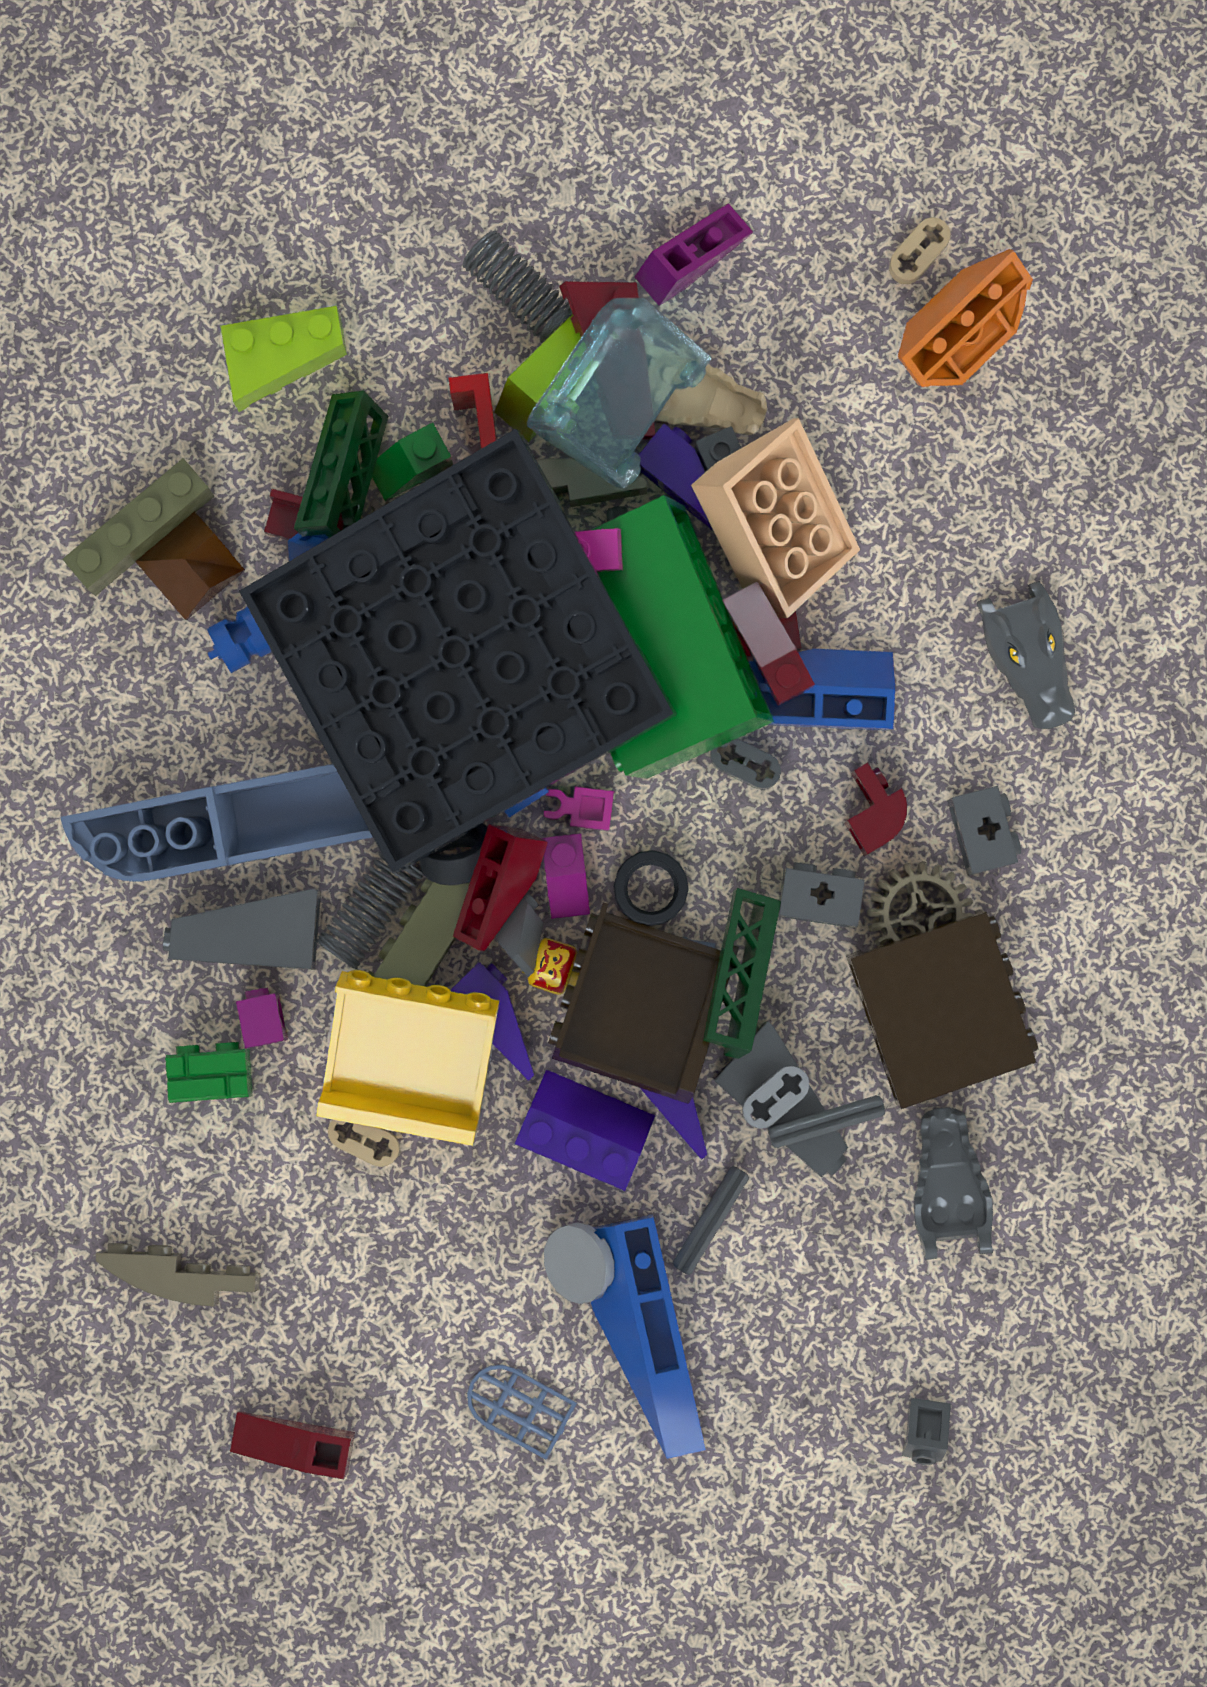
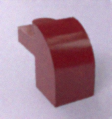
M868 762L855 769L851 775L870 807L844 823L864 857L896 837L901 831L907 816V801L902 788L888 796L885 789L889 785L878 767L872 769Z

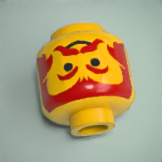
M550 938L541 939L537 951L535 971L527 977L529 985L556 995L563 994L567 984L575 986L579 973L572 971L578 954L577 949L572 945Z

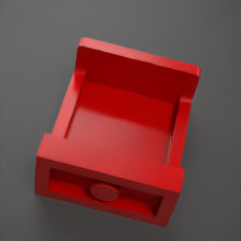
M488 373L449 377L454 411L476 408L482 449L497 440Z

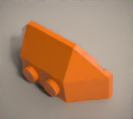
M1008 249L962 269L906 323L898 358L917 385L921 387L963 385L1017 332L1025 307L1027 290H1030L1033 278L1014 250Z

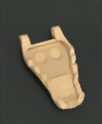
M644 341L646 360L649 361L647 370L654 422L674 426L690 425L722 429L732 426L735 433L752 435L760 429L767 411L766 398L762 392L738 385L732 377L718 368L711 367L704 358L697 356L691 351L658 346Z

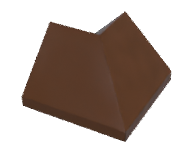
M195 511L135 561L185 620H188L245 571Z

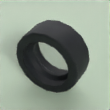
M483 823L468 831V834L421 859L419 862L424 876L428 880L440 885L469 883L478 862L488 827ZM472 847L458 854H440L450 848Z
M655 850L638 852L626 859L617 871L613 886L615 901L621 912L630 920L646 926L661 925L676 917L685 905L689 891L687 875L680 863L670 855ZM654 865L661 867L669 873L673 880L674 893L672 900L659 911L648 912L641 910L629 898L627 888L629 879L637 869L643 866Z

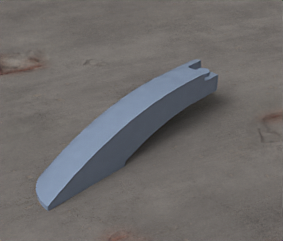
M333 764L211 786L60 817L71 846L84 861H88L95 868L102 871L104 875L130 882L156 880L373 838Z

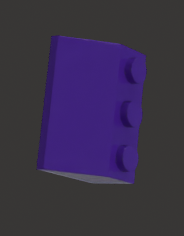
M546 1069L514 1144L625 1191L643 1150L655 1115Z

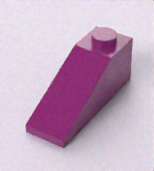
M728 203L653 250L634 278L657 305L660 306L694 283L746 240L753 231Z

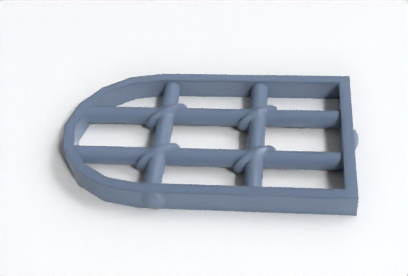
M503 1364L490 1365L479 1371L472 1379L467 1393L468 1407L475 1419L488 1430L495 1431L547 1460L559 1436L563 1434L564 1427L577 1402L524 1374L521 1369H515ZM503 1369L513 1373L509 1381L506 1382L504 1380L503 1383L486 1372ZM518 1376L542 1388L538 1398L533 1397L532 1399L512 1388ZM479 1377L503 1390L497 1402L495 1400L492 1402L472 1391L474 1383ZM548 1392L571 1404L566 1416L542 1404ZM508 1395L510 1397L513 1395L533 1406L527 1418L525 1416L521 1418L502 1407ZM472 1398L493 1409L487 1421L481 1418L472 1405ZM537 1412H544L562 1422L555 1436L532 1424ZM497 1414L499 1416L502 1414L522 1425L516 1438L492 1425ZM527 1431L529 1433L533 1431L551 1441L545 1454L522 1441Z

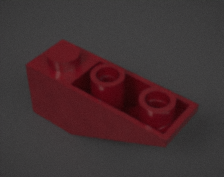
M238 1411L230 1452L304 1473L344 1480L349 1471L355 1432Z

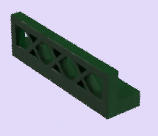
M364 390L332 394L294 526V529L302 537L325 534L330 538L341 531L337 527L340 513L342 514L344 524L343 529L361 519L389 417ZM368 415L373 419L370 433L367 424ZM359 445L362 454L361 466L357 454ZM350 479L353 488V494L351 499L348 489Z
M740 888L733 890L703 1037V1041L725 1047L723 1055L736 1059L752 1051L781 905L780 900ZM742 901L754 904L749 927L740 914ZM738 926L741 932L736 935V930ZM744 936L746 944L742 964H740L733 952L734 941ZM729 964L733 967V970L728 972ZM737 974L739 979L733 1002L725 989L727 978ZM723 1001L726 1007L720 1011ZM729 1011L731 1019L727 1036L716 1033L719 1016Z

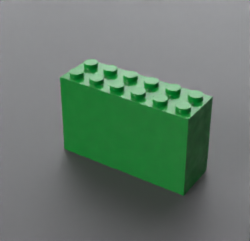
M665 495L592 529L618 528L621 530L623 570L597 573L677 713L675 717L611 752L612 760L619 772L624 771L625 776L644 779L655 776L774 722L733 621L722 601L723 597L686 508Z

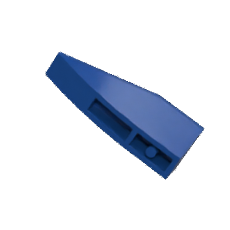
M837 649L800 651L798 653L815 685L813 688L779 706L776 704L755 662L750 661V665L774 720L773 723L768 725L882 731L894 729L895 676L893 652Z
M653 1214L593 1227L597 1230L594 1233L600 1239L604 1238L610 1246L614 1259V1279L601 1298L591 1301L592 1309L666 1458L669 1459L706 1450Z

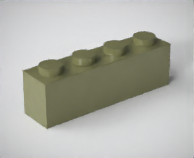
M182 458L62 560L82 584L96 596L194 511L197 512L210 501L214 494L186 460Z
M426 879L420 889L426 894L418 906L411 904L399 922V924L404 926L397 940L392 937L387 940L378 955L383 962L375 974L370 970L368 973L372 977L387 980L390 978H403L410 981L411 984L426 987L456 940L452 936L470 883L440 885Z

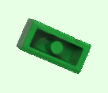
M239 1042L215 1043L216 1051L200 1052V1045L176 1046V1054L166 1055L165 1058L169 1103L253 1096L250 1049H240Z

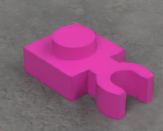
M575 787L574 798L566 797L562 791L557 789H549V792L546 793V797L559 799L561 806L554 812L544 811L545 818L558 820L564 815H571L570 827L609 831L614 791Z

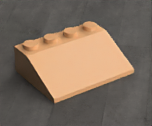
M799 418L791 419L718 461L691 485L742 589L758 581L778 618H788L860 551Z

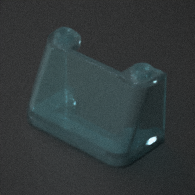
M645 298L612 299L596 315L529 415L527 426L538 436L613 486L625 489L627 485L631 484L638 477L641 470L639 466L641 458L634 450L675 389L681 390L697 386L706 374L705 368L712 357Z

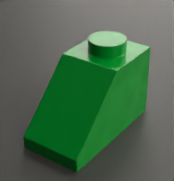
M432 422L398 440L377 458L372 478L385 502L453 466L452 457L434 423Z

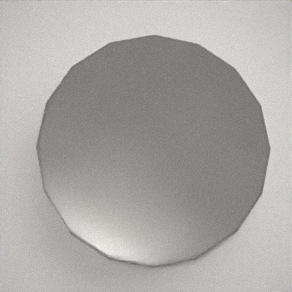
M579 1222L557 1228L548 1237L544 1248V1266L549 1281L561 1296L568 1301L583 1304L601 1298L605 1294L604 1292L607 1287L612 1284L614 1279V1259L604 1238L600 1239L594 1233L597 1230L590 1225Z

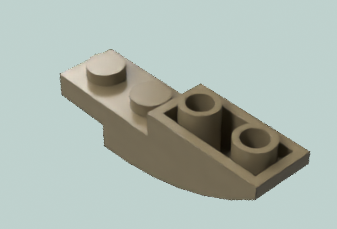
M108 1243V1250H101L96 1253V1262L116 1277L147 1293L172 1301L214 1307L219 1303V1291L256 1292L259 1290L260 1273H250L251 1266L231 1264L226 1265V1271H210L211 1264L187 1263L186 1270H181L182 1254L172 1253V1246L148 1245L147 1252L132 1251V1244Z

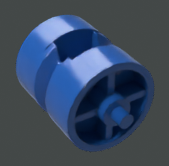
M248 607L236 612V620L231 621L225 618L207 628L214 643L212 646L214 650L207 653L209 658L212 660L218 656L219 659H223L231 673L250 664L252 655L255 654L263 657L272 652Z

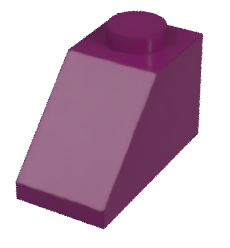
M581 834L542 838L548 841L544 853V864L551 919L590 915Z

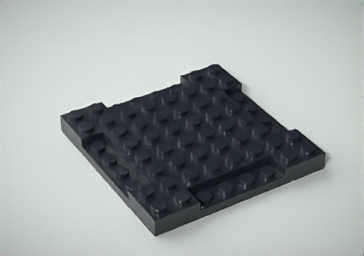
M517 429L505 434L239 590L392 873L406 869L468 834V831L677 715L639 644L635 642L559 504L560 501L523 434Z

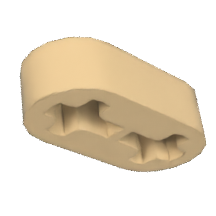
M935 217L923 220L897 248L889 263L890 275L895 281L907 285L916 282L943 253L950 241L951 235L949 226L945 221ZM926 229L929 232L935 229L939 230L940 235L938 239L941 243L938 244L933 241L926 249L922 248L920 245L926 237L924 230ZM915 252L919 256L913 266L915 272L907 270L905 273H902L899 270L901 262L898 259L901 258L906 261Z
M332 1120L329 1124L328 1137L333 1145L374 1166H388L399 1156L400 1144L398 1139L385 1129L353 1124L352 1130L363 1135L361 1142L353 1138H348L345 1142L339 1140L340 1132L335 1129L337 1124L344 1125L347 1122ZM383 1138H387L389 1140L388 1147L393 1150L392 1155H384L380 1160L374 1157L376 1150L365 1144L367 1139L380 1142Z

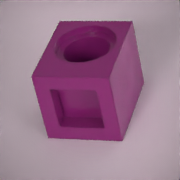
M267 987L246 991V999L236 1001L245 1048L288 1040L279 994H269Z

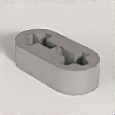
M787 1066L773 1074L744 1101L742 1113L746 1122L752 1127L759 1129L773 1125L808 1093L810 1085L806 1073L798 1067ZM787 1074L790 1077L798 1075L801 1078L797 1084L800 1091L797 1094L788 1091L779 1098L776 1092L784 1085V1081L781 1079L783 1075ZM772 1096L776 1102L767 1110L770 1117L765 1121L760 1117L753 1120L750 1116L754 1111L751 1103L755 1100L764 1103Z

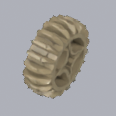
M925 861L919 862L917 874H914L911 864L906 863L903 865V878L898 871L892 869L888 872L893 882L892 885L882 879L877 883L879 889L885 892L884 896L872 893L869 898L872 902L880 904L879 909L872 908L867 910V916H879V923L869 925L868 929L870 932L881 929L884 934L877 938L874 943L876 946H881L887 941L892 943L901 940L895 934L893 928L909 926L918 934L933 929L934 922L939 916L952 913L951 922L973 915L972 913H962V907L973 904L972 898L960 901L957 895L966 890V885L963 883L953 889L950 884L954 881L956 874L950 872L942 880L939 878L942 872V866L939 864L934 866L930 875L927 874V863ZM918 882L936 887L946 896L948 901L936 904L929 902L925 898L923 891L919 889ZM906 885L908 891L907 909L902 914L889 917V908L893 897L899 889ZM916 904L923 905L922 909L928 908L929 911L939 909V912L930 914V917L925 918V926L918 925L919 920L916 922L913 919L902 921V918L908 917L911 913L917 911Z

